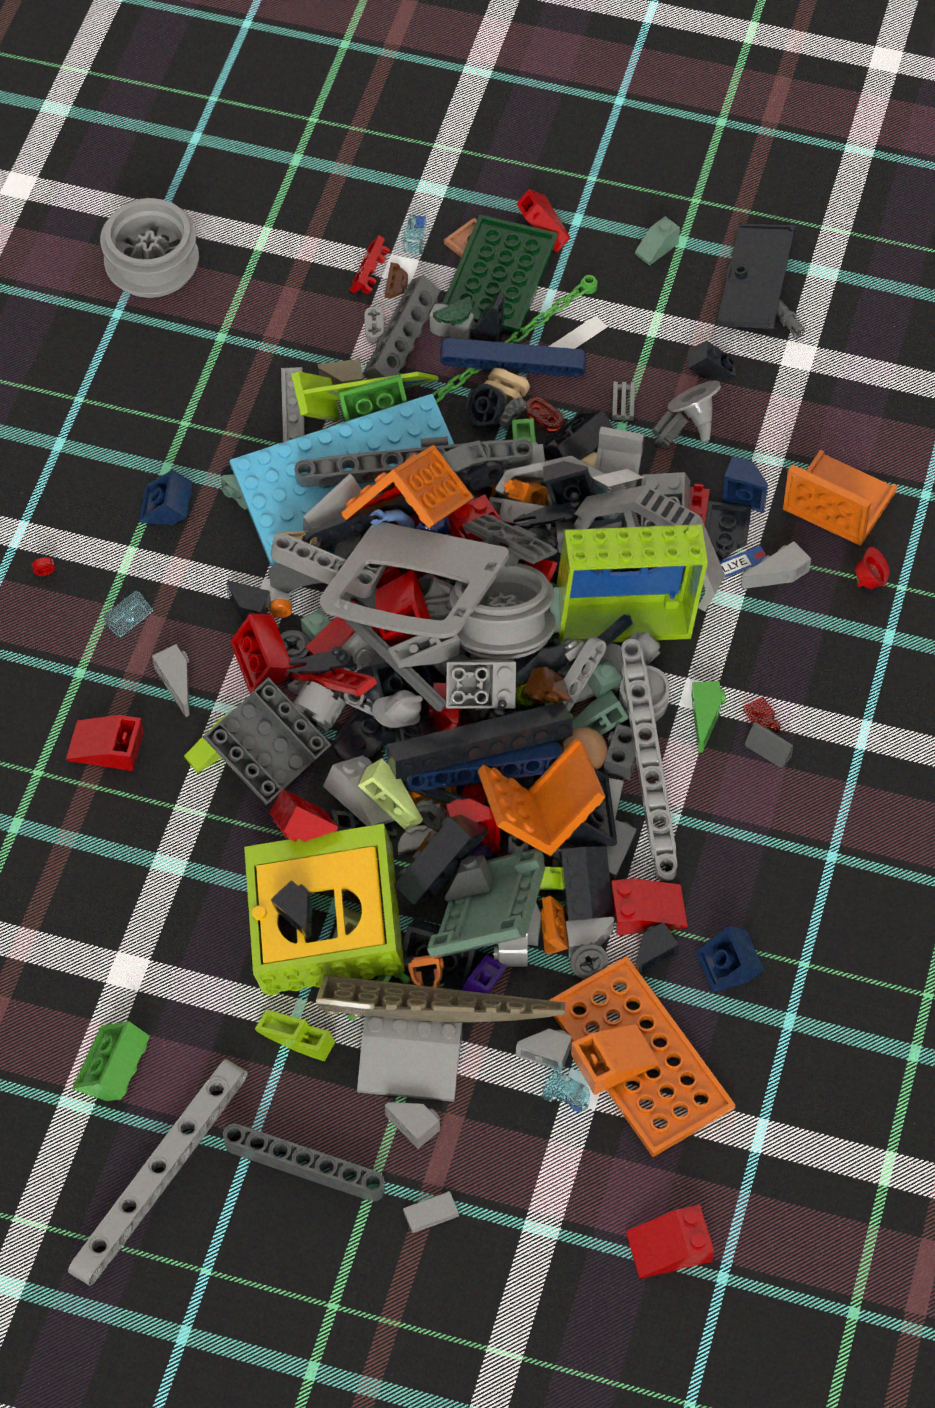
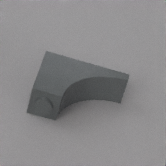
M276 563L269 568L271 587L286 594L306 585L324 583L280 563Z
M615 820L617 844L607 847L610 884L612 880L616 879L637 830L629 823ZM563 842L560 845V847L551 856L548 857L554 860H558L560 862L559 851L561 849L578 847Z

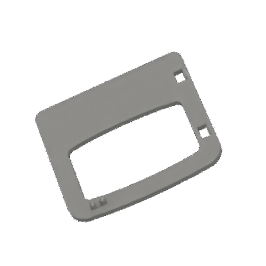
M385 522L379 525H371L319 599L320 606L326 614L381 629L440 639L452 637L463 628L467 618L473 613L497 577V573L509 559V551L503 546ZM367 564L406 568L469 584L444 620L423 619L385 612L341 599ZM490 565L495 566L492 571L487 570ZM459 611H464L462 617L456 616Z

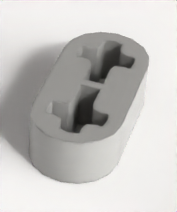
M372 306L367 308L364 314L365 335L369 343L378 344L384 333V317L381 308ZM373 315H376V321H372ZM373 329H377V335H373Z

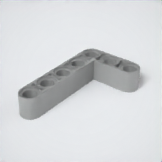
M278 534L273 539L271 558L275 562L328 585L346 561V559L287 534ZM365 565L346 592L359 598L370 597L387 565Z

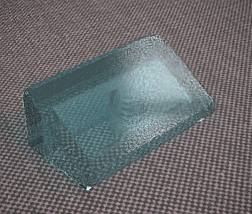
M136 590L104 615L105 625L116 635L122 637L151 614L153 609Z

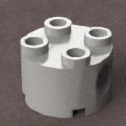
M306 681L293 703L308 720L316 722V727L324 732L332 728L345 707V702L340 697L337 700L334 699V693L331 690L313 681L311 683Z

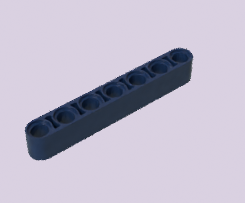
M446 338L441 341L440 363L445 366L487 370L503 368L510 372L580 377L586 373V353L580 349Z
M547 742L406 778L410 789L421 791L481 783L478 770L483 764L491 769L496 768L508 779L541 775L563 753V750L559 743Z

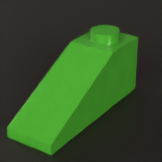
M719 681L692 682L691 698L698 753L704 751L721 712V704L725 703V690L720 689Z

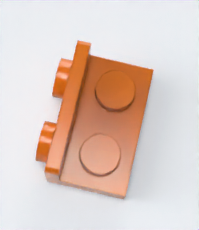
M553 897L542 898L541 924L545 953L550 955L568 949L564 909Z

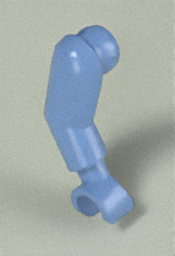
M378 509L370 514V516L376 515L380 518V520H372L370 523L373 525H379L383 521H395L400 526L415 527V520L399 509L385 512Z

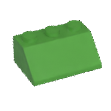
M401 375L338 391L344 422L407 402Z
M130 1021L102 1025L72 1089L105 1101L122 1099L128 1090L127 1086L131 1077L137 1070L138 1061L147 1048L146 1044L150 1036Z

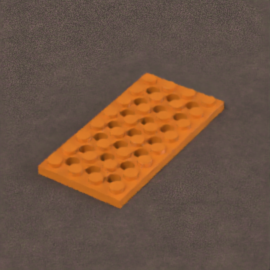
M627 956L549 1000L565 1002L564 1015L553 1017L563 1031L572 1036V1042L591 1034L586 1030V1027L589 1025H596L599 1031L637 1024L659 1062V1065L652 1069L657 1070L660 1075L657 1078H650L646 1074L647 1071L606 1089V1092L652 1157H655L735 1109L732 1099ZM617 983H622L626 986V990L618 992L614 990L613 986ZM596 995H603L606 1001L604 1003H596L593 998ZM629 1002H637L640 1007L637 1010H630L626 1005ZM581 1006L586 1009V1012L582 1015H577L573 1012V1009ZM610 1013H615L620 1019L616 1022H611L607 1020L606 1016ZM649 1020L653 1023V1026L649 1029H644L640 1026V1022ZM656 1039H663L667 1044L659 1048L653 1042ZM675 1057L679 1059L680 1064L678 1066H670L667 1060ZM684 1076H689L694 1080V1083L684 1085L680 1079ZM630 1081H635L640 1087L636 1090H630L626 1087V1084ZM664 1088H669L674 1094L671 1097H664L660 1094V1091ZM698 1095H703L708 1101L701 1105L697 1104L694 1098ZM643 1100H649L652 1102L653 1107L643 1109L639 1104ZM683 1107L687 1110V1114L682 1117L677 1116L674 1113V1109ZM657 1119H662L667 1123V1126L658 1129L653 1125V1122Z

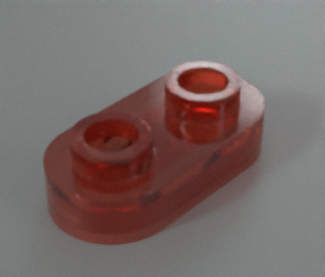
M533 397L526 402L527 416L534 419L543 428L549 431H556L562 427L563 414L547 401L539 397Z

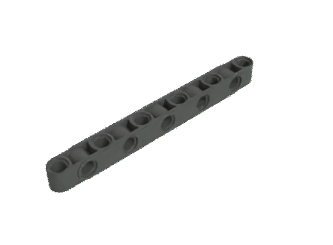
M527 439L480 442L488 461H496L503 469L523 467L532 462L533 445ZM466 443L435 447L440 454H443ZM429 447L301 460L295 465V478L297 484L301 487L336 486L349 474L354 477L357 483L375 482L374 480L382 473L388 474L403 464L414 453L417 455ZM520 451H525V452H527V453H526V454H520L519 452H520ZM389 464H396V466H394V467H390V466H388V465H389ZM352 468L353 470L345 471L344 469ZM303 472L309 473L308 475H301Z

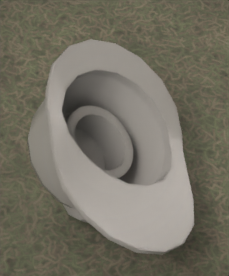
M402 690L392 696L382 697L374 702L372 706L373 715L379 723L389 728L415 725L420 720L422 696H416L410 691Z

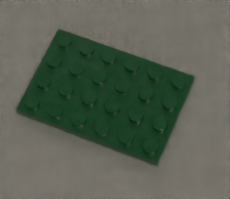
M479 214L442 304L448 305L454 310L462 309L471 312L474 315V322H477L479 315L499 293H504V330L520 334L556 245L558 233Z

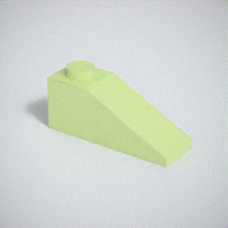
M382 758L368 766L358 787L405 830L420 824L423 818L401 778H395L390 766Z

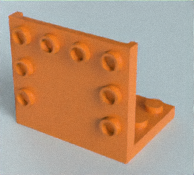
M433 444L417 455L414 453L403 464L388 474L384 472L374 480L376 484L373 486L369 484L360 491L357 497L355 496L345 504L347 508L341 514L347 520L375 496L397 486L405 497L406 502L419 515V519L430 528L474 497Z
M820 450L807 470L795 465H791L789 468L783 510L861 546L896 493L898 485L893 484L892 486L825 455L824 451Z
M577 738L529 790L522 787L515 779H508L503 776L496 768L491 769L483 764L478 770L497 827L549 856L572 835L573 831L587 819L588 815L605 798L584 743Z

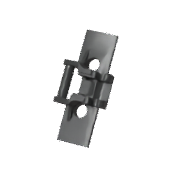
M488 514L463 525L464 530L483 539V543L506 547L509 551V559L505 563V567L518 564L520 559L534 564L557 553V549L538 539L536 534L518 525L511 526Z

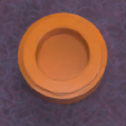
M275 599L270 603V613L278 618L288 617L292 613V603L285 599Z

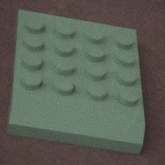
M535 848L486 860L494 877L491 890L448 902L439 933L431 936L427 948L430 957L438 958L526 937L545 871L542 851Z

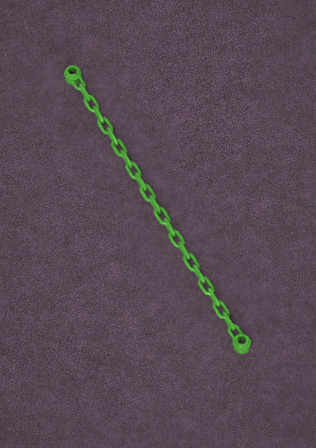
M586 275L571 293L557 300L551 308L540 313L528 325L521 328L523 336L517 339L516 335L518 332H514L504 343L520 342L533 329L547 322L553 314L567 307L577 296H581L584 293H595L597 290L596 278L592 275ZM563 301L564 305L559 308L557 304ZM543 316L544 320L538 324L537 319ZM468 368L462 374L452 378L446 386L432 393L433 396L438 394L439 398L435 400L436 403L441 401L452 389H457L467 378L482 369ZM459 378L461 382L454 386L453 382Z

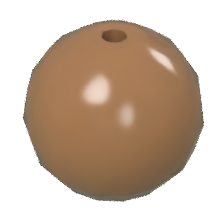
M588 727L573 729V736L563 738L560 745L563 752L576 738L584 743L593 768L598 770L603 765L607 756V745L603 736L595 729Z

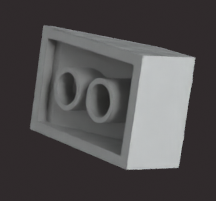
M359 756L332 765L323 787L366 826L395 821L358 787L366 768L372 764L368 758Z

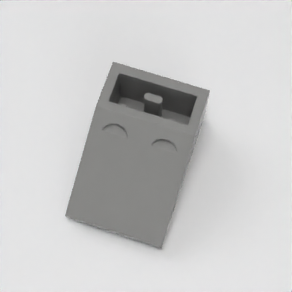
M685 472L642 475L644 477L642 478V486L647 485L689 509L690 480ZM641 515V527L659 526Z
M513 659L447 662L446 708H497L499 700L506 701L507 706L505 708H515L516 662Z

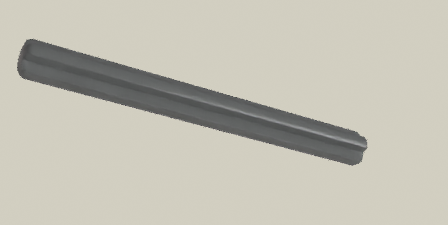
M345 620L437 712H441L446 708V700L412 667L398 668L388 652L390 646L369 625Z

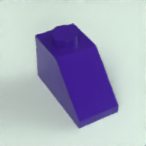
M486 954L467 979L462 991L491 994L507 967Z

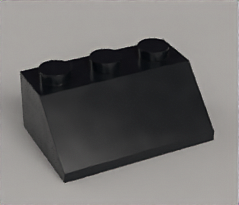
M603 410L580 411L541 443L543 444L544 457L549 461L567 456H573L578 460H582L587 455L594 453L595 448L599 445L600 428H614Z
M562 461L543 467L545 483L552 505L569 502L571 500L570 495L573 492L579 494L578 500L581 504L586 497L596 495L587 466ZM603 516L595 517L594 521L604 520Z
M387 662L356 670L357 673L375 678L377 684L364 693L373 704L377 699L392 696L402 690H407L416 696H421ZM412 666L433 688L434 685L429 666Z
M607 847L561 849L559 854L566 921L605 917L614 918Z
M415 918L407 926L402 948L404 972L410 974L408 964L412 962L411 960H414L416 957L429 955L427 948L431 936L439 933L440 925ZM480 948L442 956L444 968L439 983L463 989L467 979L473 973ZM436 964L415 967L416 972L422 971L423 978L435 981L434 969H437Z

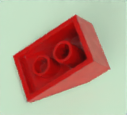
M637 878L611 881L617 936L644 933L650 926H657L661 923H664L668 930L687 929L688 925L680 884Z
M700 1204L674 1210L626 1231L639 1279L709 1263L713 1260L714 1249Z

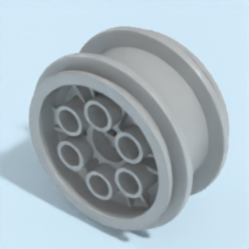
M144 198L126 203L109 217L102 228L100 243L104 254L106 273L116 286L127 293L146 298L171 294L184 286L197 269L199 251L196 244L195 225L185 211L169 201Z
M523 564L509 567L503 566L473 613L467 618L463 628L457 633L461 647L478 657L507 660L530 655L543 648L555 631V617L549 610L553 604L555 592L546 576L539 570ZM490 565L487 570L492 571L495 566ZM456 581L449 597L452 608L469 584ZM459 611L456 616L462 617L464 611Z

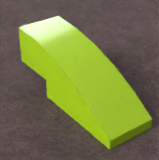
M267 1009L255 1028L258 1033L296 1052L321 1061L326 1060L336 1042L327 1030L309 1026L306 1020Z

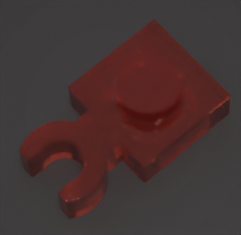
M764 697L743 707V712L752 724L757 722L766 729L773 727L777 733L780 732V723L773 719L775 718V712Z

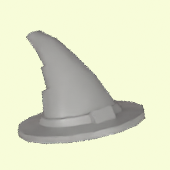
M716 380L696 385L679 394L668 404L670 412L684 411L688 418L691 417L695 427L698 428L702 443L710 440L713 410L712 396L721 388L720 382Z

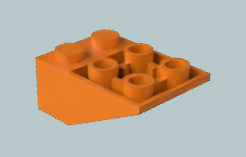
M637 1024L594 1032L572 1042L571 1056L593 1095L659 1065Z

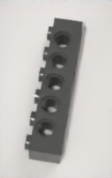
M424 275L410 281L362 373L368 379L397 375L405 366V359L413 350L414 341L421 335V328L429 319V312L434 304H437V297L441 291Z

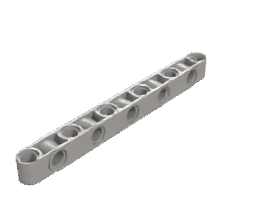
M628 639L623 642L621 647L622 676L650 851L657 878L663 882H668L676 876V845L652 698L641 643L635 639ZM634 650L637 653L635 655H628L626 651ZM635 692H641L644 696L637 698L634 697L632 694ZM647 734L651 738L649 740H642L639 736ZM654 777L658 782L650 784L646 779ZM655 821H662L665 826L660 828L656 827L653 823ZM662 865H669L672 867V870L665 872L660 867Z
M228 1059L222 1061L75 1256L69 1266L68 1273L89 1286L96 1282L240 1089L247 1077L248 1072ZM215 1091L223 1092L221 1095L218 1096L212 1095V1093ZM187 1129L194 1130L191 1134L183 1133ZM159 1167L165 1168L161 1173L154 1172ZM128 1207L136 1208L131 1213L124 1212ZM97 1247H106L101 1253L94 1252Z

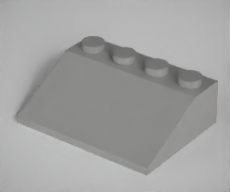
M365 1015L357 1093L454 1102L462 1043V1023L415 1021Z

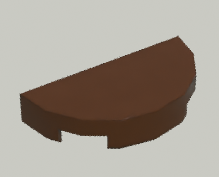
M390 262L385 298L397 297L407 289L408 273L397 263Z

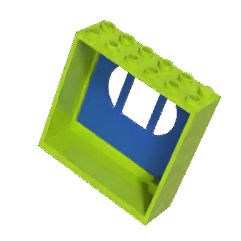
M702 524L565 530L556 584L559 587L560 632H556L557 640L561 642L566 638H573L586 643L591 637L597 638L624 614L632 617L633 624L613 642H624L637 631L640 634L647 631L656 640L691 639L708 564ZM640 568V571L610 572V569ZM602 569V572H597L595 570Z

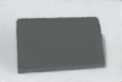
M757 722L753 724L745 746L776 766L783 768L792 757L793 745Z

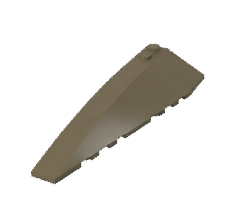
M324 975L316 998L318 1009L331 1015L348 1013L352 1017H363V1015L415 1021H512L564 1015L565 1002Z

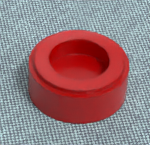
M45 557L35 560L32 563L33 573L38 576L51 574L55 570L53 559Z

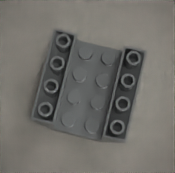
M269 677L221 722L217 723L203 736L208 744L265 805L273 800L281 792V789L286 788L331 746L328 740Z

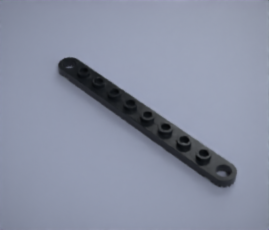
M488 461L484 465L472 467L456 475L471 493L500 481L504 470L496 461ZM492 469H496L495 474H493V476H488L489 472ZM403 494L359 510L347 520L341 517L320 525L321 527L316 529L308 530L309 532H305L306 534L303 535L302 541L309 544L312 538L318 537V542H315L316 544L313 543V546L323 550L366 533L371 525H373L370 523L372 520H380L376 515L370 516L375 510L379 509L385 512L399 509L409 516L417 513L406 502Z

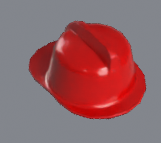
M869 547L863 559L855 567V573L858 577L856 585L858 587L865 586L868 589H874L879 586L885 587L890 572L889 566L882 553L876 548Z

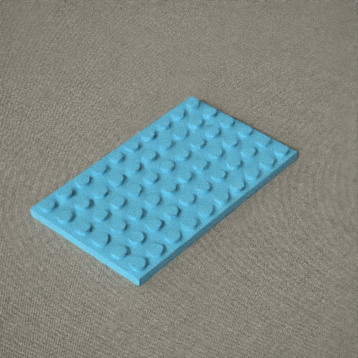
M433 394L230 460V466L271 567L277 563L271 558V549L275 535L281 532L303 531V516L336 487L299 486L295 478L294 469L296 463L301 460L327 456L421 448L420 439L448 436V445L454 444ZM389 464L388 466L394 467L396 464ZM346 468V469H344V470H345V471H351V470H353V469H352V468ZM308 472L301 473V475L309 474ZM376 482L358 483L361 490L369 484L371 486L376 484ZM471 492L472 496L474 497L471 500L476 499L477 497L473 495V493ZM336 545L324 550L334 554Z

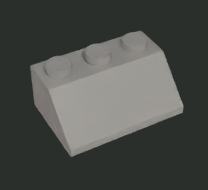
M351 474L343 479L303 516V531L321 527L320 525L343 517L341 512L347 508L345 504L353 497H357L361 491V488Z

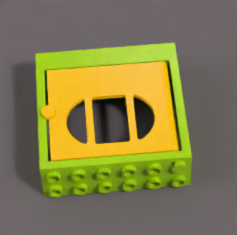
M384 824L336 831L305 842L297 839L296 842L288 839L244 847L253 974L263 994L276 995L282 991H300L306 987H320L324 975L368 980L375 976H393L398 972L405 971L397 888L394 886L396 878L393 848ZM378 856H379V866H380V876H381V886H382V897H383V907H384V918H385V928H386L387 944H385V936H384V925H383V915H382V905H381V894H380V884H379V873H378V863H377V857H378ZM291 880L298 886L302 884L310 893L333 889L338 937L306 943L305 936L297 930L298 942L294 944L288 941L279 931V913L275 910L271 899ZM342 889L353 892L359 898L362 905L361 919L357 927L349 935H346Z

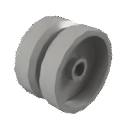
M646 665L655 721H657L665 714L668 708L670 684L666 675L660 669ZM622 678L619 702L629 717ZM635 692L632 694L634 697L637 698L644 696L641 692Z

